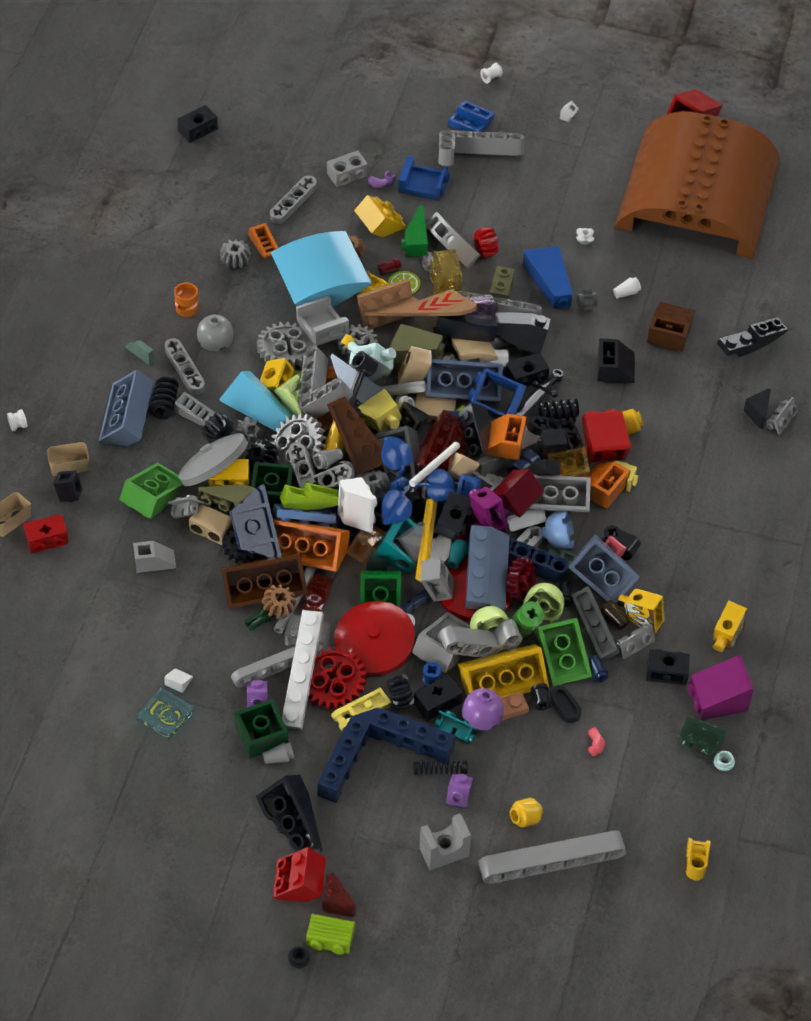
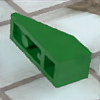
M419 205L405 231V239H401V248L405 250L406 257H423L427 254L428 242L423 205Z

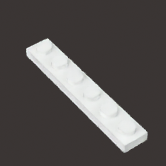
M302 610L282 715L287 729L302 730L324 616L323 612Z

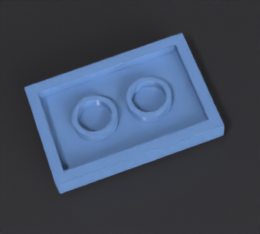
M274 503L273 512L281 521L290 522L291 519H298L300 523L305 524L317 521L319 525L330 526V523H336V515L331 509L285 508L282 504Z

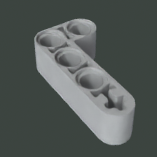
M514 620L502 622L494 632L448 626L439 633L447 653L480 658L516 649L522 641L521 633Z

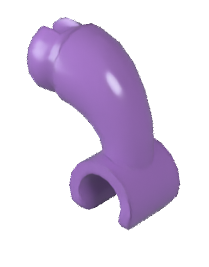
M387 171L385 172L384 179L371 176L368 179V184L374 188L392 185L395 183V175L389 177L390 172Z

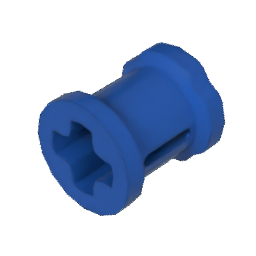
M429 662L424 665V675L422 678L424 686H428L440 678L441 667L439 664Z

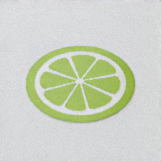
M409 271L396 272L388 280V284L408 279L412 294L420 288V279Z

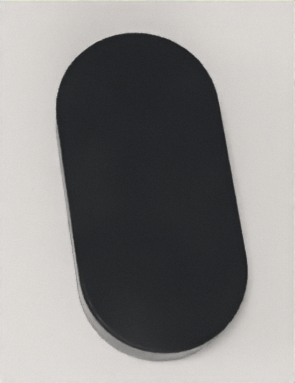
M560 686L553 688L549 698L552 700L553 707L559 716L567 723L577 722L581 716V708L568 689Z

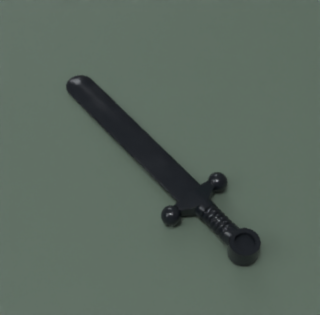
M554 369L551 378L546 383H539L537 380L532 381V386L538 389L514 415L527 417L547 394L553 398L558 397V392L553 391L551 387L556 382L562 380L563 371Z

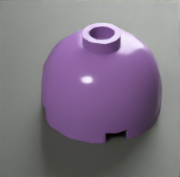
M480 688L467 695L462 707V717L469 721L468 725L478 730H490L492 726H498L503 719V701L496 692Z

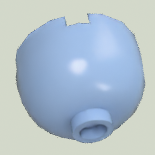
M568 511L554 512L548 516L545 527H542L543 538H547L548 543L552 547L564 550L574 548V540L570 541L574 530L570 513L567 514Z

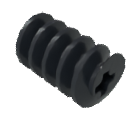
M164 376L158 378L155 382L149 410L152 415L159 419H168L172 416L179 382L175 378Z
M575 398L573 402L571 399H567L566 404L564 400H560L559 403L553 400L551 405L548 401H545L544 406L539 402V416L561 420L564 418L567 421L572 417L573 421L576 422L579 416L578 399Z

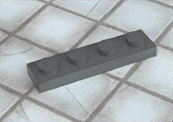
M588 586L571 595L600 660L604 662L619 654L620 651L591 588Z

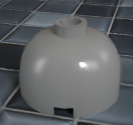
M216 314L208 315L199 323L197 340L202 348L217 352L220 351V348L225 346L228 348L233 343V327L226 317Z

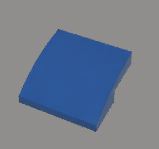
M464 101L457 107L456 113L448 119L447 125L460 131L483 132L494 118L495 113Z

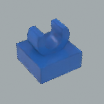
M465 473L461 474L457 493L469 497L468 495L471 490H480L481 479Z

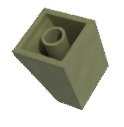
M400 324L389 347L396 351V357L393 359L394 368L390 375H398V371L411 346L431 350L432 359L443 360L444 356L442 354L445 348L443 335Z

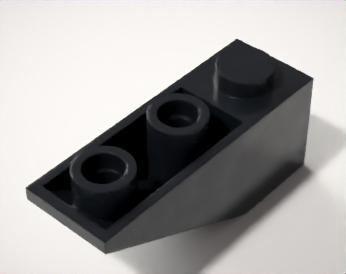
M469 404L460 410L458 415L469 458L478 461L487 453L491 421L487 407Z

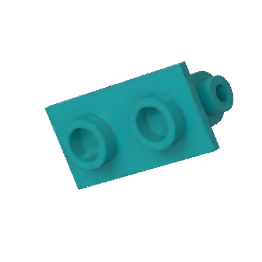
M439 710V714L442 717L441 719L437 718L434 725L437 726V729L452 733L455 728L457 729L454 734L456 738L467 743L468 741L473 742L475 738L473 732L479 733L478 729L468 725L469 721L466 719L464 721L457 719V715L453 712L446 710L444 713Z

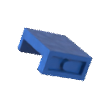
M407 156L399 177L398 192L439 201L441 194H444L446 190L445 182H449L450 179L448 166H444L443 170L414 165V157Z

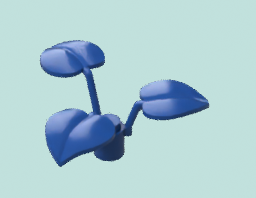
M389 436L384 438L381 453L384 465L390 470L400 469L399 474L396 475V480L390 484V491L383 498L382 519L384 525L403 522L410 517L412 504L408 498L404 497L409 489L428 486L427 495L434 501H445L449 492L456 493L457 485L451 475L443 469L433 470L427 477L428 482L418 483L415 487L410 486L409 480L402 477L405 470L404 466L411 464L413 460L410 447L399 438Z

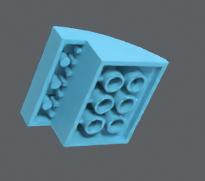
M346 231L326 232L292 241L271 252L296 306L329 296L333 308L372 284Z

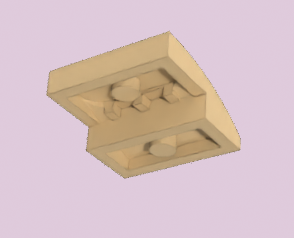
M451 337L452 344L461 361L477 358L479 362L486 363L498 360V356L490 342Z
M425 392L416 394L415 407L430 415L426 422L430 423L432 419L442 422L443 410L455 411L456 399L426 397Z

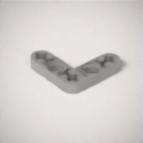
M298 442L291 444L289 447V457L301 489L304 488L306 482L311 484L319 483L320 486L333 489L339 486L340 480L353 479L355 476V470L348 464H340L316 474L307 447ZM297 447L302 449V451L299 452L300 457L306 460L300 461L299 456L294 454V452L297 451ZM303 464H307L309 468L305 475L300 473V467ZM343 469L349 470V472L347 473V477H336L335 475L342 474L344 472ZM326 475H330L332 482L326 486L323 483V478Z

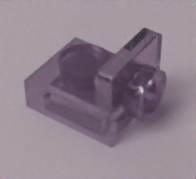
M491 294L469 298L477 305V310L471 312V315L475 317L490 314L493 319H496L498 304L497 301L493 300Z

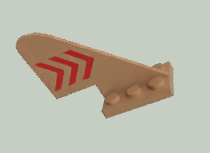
M408 279L357 295L363 328L368 326V330L409 316H456L477 310L476 303L452 289L417 300L412 295Z

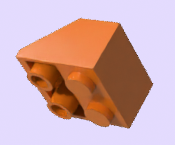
M506 414L491 421L486 455L519 460L527 417Z
M614 461L596 464L585 476L591 477L590 500L608 509L626 488L630 470Z

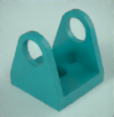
M410 518L403 522L392 523L372 559L386 558V566L405 573L413 572L415 562L392 541L396 537L420 546V541L415 539L412 534L416 533L421 536L422 529ZM398 559L406 561L410 567L402 566Z

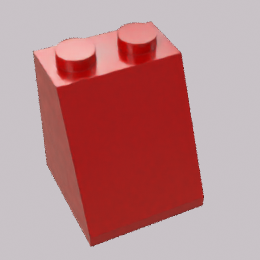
M693 89L674 95L667 114L695 112L718 117L723 105L698 89Z
M608 409L605 412H598L596 410L586 412L582 418L588 463L625 460L631 449V444L622 410Z

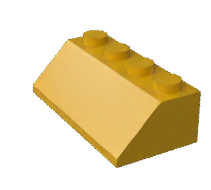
M536 644L458 664L461 683L466 695H469L476 689L485 688L493 690L502 698L522 692V694L529 693L532 686L540 683H545L549 687L542 648Z

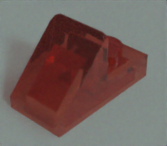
M334 872L326 875V885H324V888L329 897L322 901V910L333 914L354 917L356 915V904Z

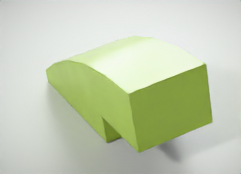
M307 482L303 489L285 485L280 500L285 508L301 510L323 509L338 505L339 490Z

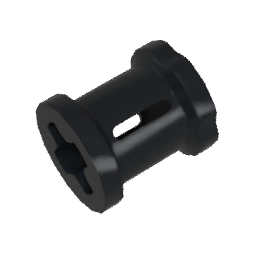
M540 683L531 687L530 691L535 699V709L539 711L549 709L553 702L548 696L547 684Z

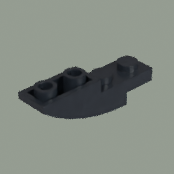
M776 317L751 324L747 331L719 338L717 344L727 356L737 354L741 357L772 343L785 334L788 328Z

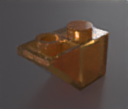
M373 525V532L361 530L346 554L366 566V560H371L386 532Z

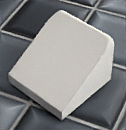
M175 668L165 676L164 681L166 686L183 693L193 679V676Z

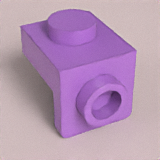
M253 680L247 682V708L268 701L267 681Z
M452 774L446 803L467 807L473 778L465 774Z

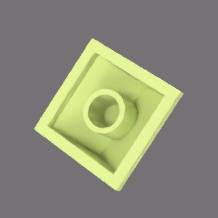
M298 374L274 390L281 402L297 416L299 413L306 415L298 407L301 382Z

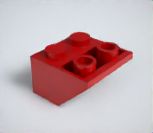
M307 847L278 859L273 898L277 900L308 902L321 897L326 857Z

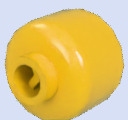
M635 409L623 411L628 435L640 432L641 426H644L640 412H636Z
M533 798L518 800L514 802L510 809L511 820L521 828L538 824L543 814L541 804Z

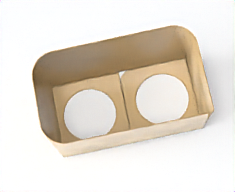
M411 346L398 371V384L424 380L432 362L431 350Z
M78 442L52 446L47 449L52 477L57 476V473L62 471L76 470L77 473L89 471V456L85 443Z
M12 493L0 502V522L5 521V523L0 524L1 537H4L31 517V503L20 493ZM18 510L20 511L19 513H17L15 516H13V517L11 518V514H12L14 511H18Z
M203 504L199 505L197 514L192 515L189 519L191 532L220 545H223L222 541H224V535H228V530H234L230 516Z

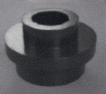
M294 947L288 954V961L294 968H304L310 962V953L304 947ZM298 956H300V957H302L303 959H302V960H296L295 958L298 957Z

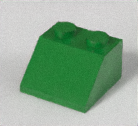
M361 570L360 604L370 601H383L400 608L401 571Z

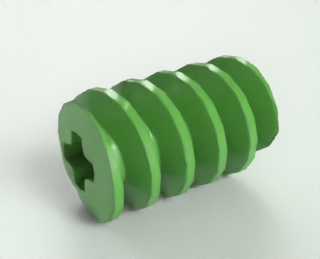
M526 602L510 620L516 622L523 639L528 637L542 623L544 612L536 602Z

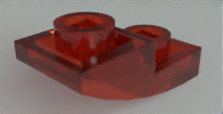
M315 574L309 585L308 594L302 604V610L323 612L334 579Z

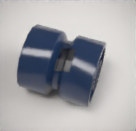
M524 449L520 453L519 460H514L507 467V473L509 475L513 470H521L541 461V458L533 450Z

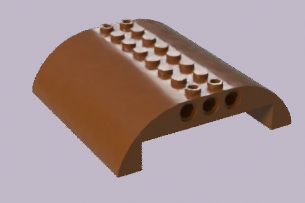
M675 112L663 115L650 123L644 131L615 228L632 232L636 218L736 239L739 240L736 255L754 259L780 161L778 151L763 133L742 122L695 112Z

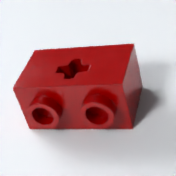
M62 514L23 523L24 534L30 553L41 552L69 543L68 532Z

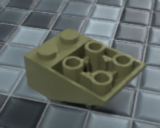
M244 484L199 487L198 497L200 501L205 502L203 505L230 516L229 511L256 488Z

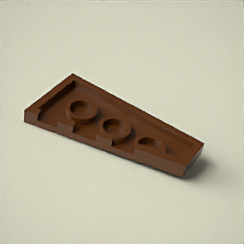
M343 397L327 404L357 476L384 465L381 456L383 446L347 398Z

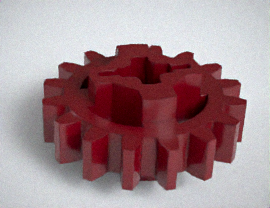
M517 557L516 561H513V567H509L510 573L507 574V580L509 581H507L506 585H509L507 592H510L509 597L513 598V600H524L529 589L536 583V578H534L536 576V573H534L536 567L533 566V561L530 558Z

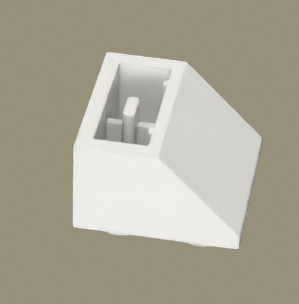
M362 477L340 480L338 515L342 522L348 526L373 532V523L376 522L374 507L377 506L376 496L372 495L369 485H366Z

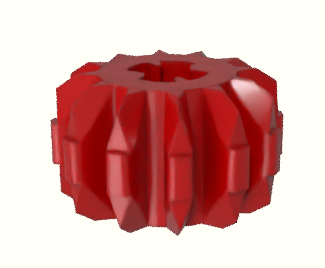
M482 227L474 232V246L480 257L489 258L498 253L499 239H497V234L494 233L493 228Z

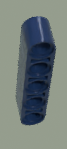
M509 537L508 565L513 566V561H516L517 557L530 558L533 561V566L536 567L534 570L536 576L556 583L564 579L568 569V562L564 558Z

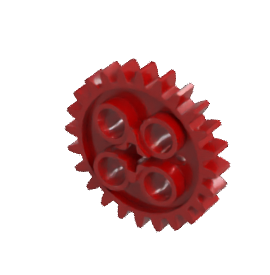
M329 646L328 652H325L322 648L320 655L316 653L308 700L312 698V705L318 703L319 709L326 705L327 711H330L331 706H334L335 710H337L339 705L343 707L347 702H353V698H360L358 692L364 693L362 686L367 685L364 679L367 677V674L364 672L365 666L361 664V658L355 659V652L348 655L347 648L341 652L340 646L337 647L336 651H333L332 647ZM327 664H333L329 669L324 668ZM345 671L352 672L349 676L342 675ZM319 681L325 682L322 686L315 685ZM336 689H343L341 693H334Z

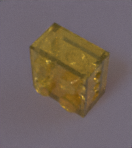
M455 249L434 252L433 259L430 260L431 269L433 270V272H430L431 283L435 284L433 286L434 295L450 289L461 291L462 272Z

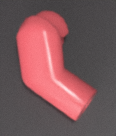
M596 727L588 731V735L593 741L588 751L594 757L598 753L601 754L605 747V740Z

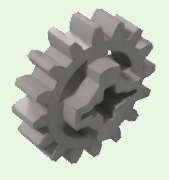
M358 324V327L351 325L349 335L355 339L354 342L357 345L364 346L378 343L377 334H374L373 329L368 331V326L361 328V324ZM343 337L338 338V349L342 350V355L348 354V358H350L351 351L341 343Z

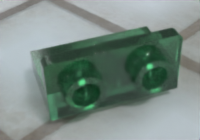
M687 716L678 739L681 740L682 745L688 748L696 746L701 748V753L712 756V754L719 753L727 731Z

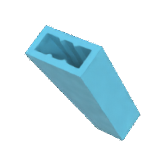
M241 371L219 399L224 404L257 420V422L276 431L275 428H281L280 422L286 423V417L292 419L293 415L251 371Z

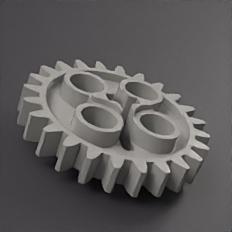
M279 322V326L273 323L272 328L267 326L266 331L262 330L261 335H258L257 352L260 353V358H264V362L286 358L295 369V365L302 367L305 351L315 344L301 326L296 327V323L290 325L289 322L283 325Z
M299 413L298 416L293 414L292 419L286 417V423L280 422L281 428H275L278 433L272 435L275 440L270 442L277 447L276 451L278 452V455L275 457L278 462L273 464L292 465L288 450L291 444L298 442L307 447L313 467H315L313 462L314 454L317 451H321V448L326 447L322 443L326 439L322 435L325 432L321 428L322 424L307 414ZM297 447V451L294 452V454L299 456L300 461L306 460L300 457L299 452L302 451V449ZM303 464L300 467V473L302 475L303 470L307 472L309 470L307 464Z

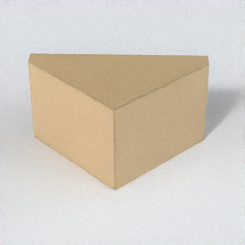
M454 452L449 459L448 473L460 480L461 474L471 475L480 463Z

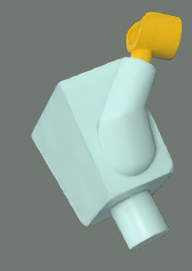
M345 334L341 343L351 351L349 361L351 367L352 359L356 353L364 351L378 361L376 372L367 378L374 382L384 375L389 376L394 368L393 359L396 357V351L392 347L385 349L378 343L359 346L354 342L355 339L352 336Z

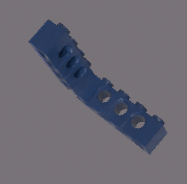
M379 707L351 716L317 783V796L335 803L338 802L342 794V787L346 779L349 780L350 771L354 763H357L358 755L362 747L366 745L369 737L394 743L399 748L402 746L415 751L418 755L420 753L434 758L437 762L440 761V763L445 761L447 765L455 749L456 735Z

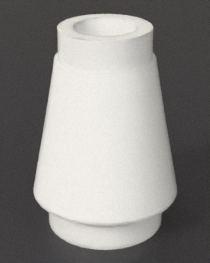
M630 277L614 288L613 293L617 299L638 294V291L641 290V285L636 277Z

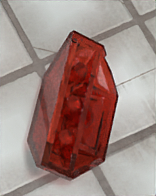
M444 409L429 430L416 458L418 466L424 469L454 442H458L460 448L455 452L464 454L466 443L459 418ZM450 457L436 469H443L448 472Z

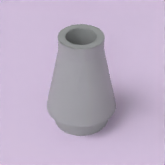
M339 448L317 451L313 456L314 465L318 469H326L342 459L343 453Z
M283 742L266 752H262L265 764L290 762L291 759H295L291 743L285 744Z

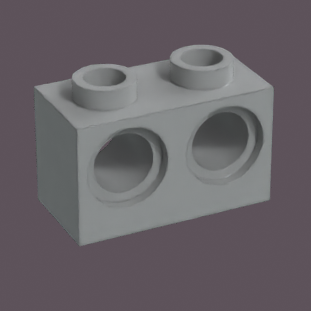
M357 150L327 161V175L334 185L339 187L368 176V163Z
M431 558L423 560L420 581L433 601L453 599L454 578L442 559Z

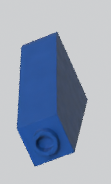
M559 246L524 250L523 265L553 308L570 307L573 294Z

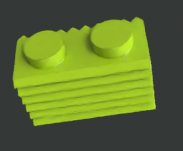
M312 914L306 935V945L314 950L325 949L338 955L349 954L355 932V922Z

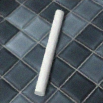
M454 442L409 481L410 486L415 487L460 448L459 443Z

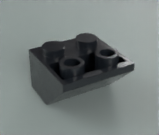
M599 338L597 381L635 383V352L618 339Z

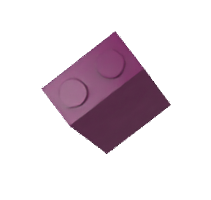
M741 655L691 675L690 683L687 684L688 694L694 699V710L696 713H699L701 720L747 712L754 690Z

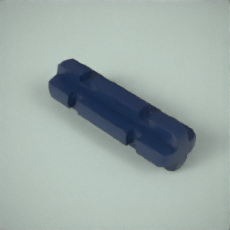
M424 589L423 593H418L408 601L409 603H404L400 608L404 612L411 614L412 610L415 611L425 604L426 600L429 601L432 598L427 590Z

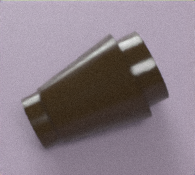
M609 600L601 607L600 610L603 616L620 630L629 623L617 602Z

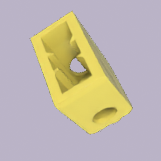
M383 389L357 407L362 410L360 417L365 424L378 432H383L389 427L396 429L400 425L399 420L402 416L397 404L386 389Z

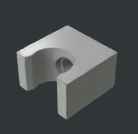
M461 813L454 815L450 826L440 832L432 833L428 825L421 827L419 849L429 870L469 857L471 834Z

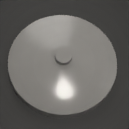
M235 433L204 445L184 465L179 472L178 478L184 486H192L213 477L232 464L244 452L248 445L247 439L242 433Z

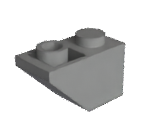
M155 541L133 543L137 573L176 568L173 549Z

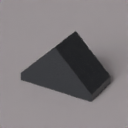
M768 388L747 398L745 402L744 412L759 429H763L771 393V389Z
M404 401L399 409L402 416L399 420L400 424L403 427L409 426L415 429L418 435L430 415Z

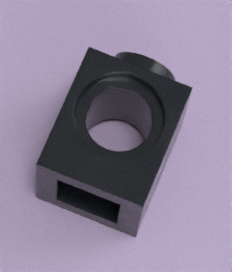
M77 471L57 473L53 484L59 501H78L83 488Z

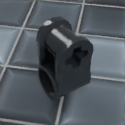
M614 525L607 526L604 530L605 537L602 541L606 542L609 536H613L627 548L621 558L631 560L641 545L638 537Z

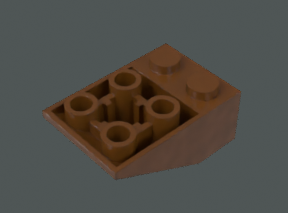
M660 302L649 328L647 343L683 352L696 310Z

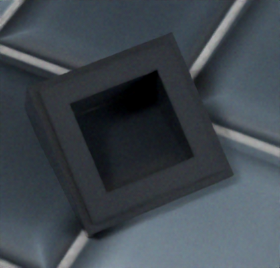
M386 558L366 560V570L387 571Z

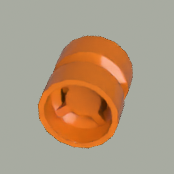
M188 282L178 284L174 290L176 312L182 317L194 316L199 310L198 288Z

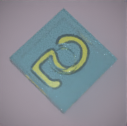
M161 687L136 715V720L170 740L194 712V706Z

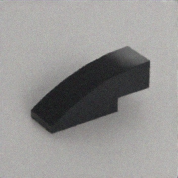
M474 315L438 316L435 331L438 334L458 339L494 342L498 325L493 318H475Z

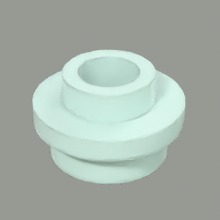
M721 751L715 755L714 765L717 769L729 771L734 767L735 759L730 752Z

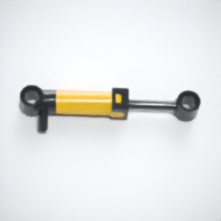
M364 351L356 353L351 363L358 373L351 388L353 395L349 402L359 416L362 410L354 406V402L364 375L369 377L378 368V361ZM334 420L324 443L326 447H323L322 450L337 448L341 449V451L343 450L344 443ZM337 461L326 469H318L315 466L314 470L318 474L344 463ZM326 475L323 478V483L327 486L332 482L330 475Z

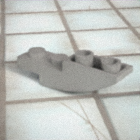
M438 212L425 224L430 232L468 269L480 257V254Z

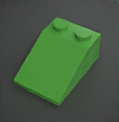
M157 462L127 479L119 500L128 507L137 510L143 516L151 519L161 513L169 505L168 501H172L185 486L176 473Z
M577 618L539 626L535 629L538 645L542 648L544 663L552 686L592 677Z

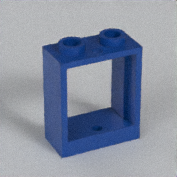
M485 368L482 372H478L474 380L477 384L475 389H471L467 399L470 400L468 405L475 404L487 407L489 416L496 419L506 414L514 415L527 386ZM485 379L514 392L505 414L476 401Z

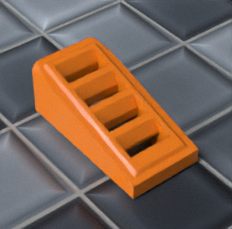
M264 223L249 229L248 235L264 259L272 257L271 252L266 253V250H276L278 246L267 224Z

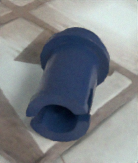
M599 656L590 657L588 662L593 672V679L597 682H604L608 678V670L604 669Z

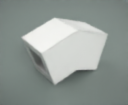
M570 101L561 110L560 119L570 123L579 108Z

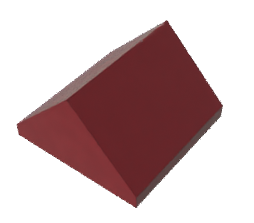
M529 469L513 470L493 492L502 499L505 509L521 518L544 493V489Z

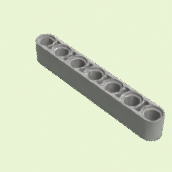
M609 831L488 855L481 858L478 864L484 883L493 884L621 858L627 851L621 832Z

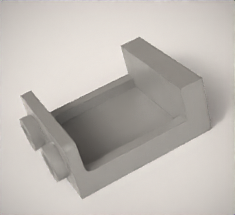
M329 296L296 307L297 322L316 346L344 337L345 334L349 335V320L346 316L339 317L331 306V298Z

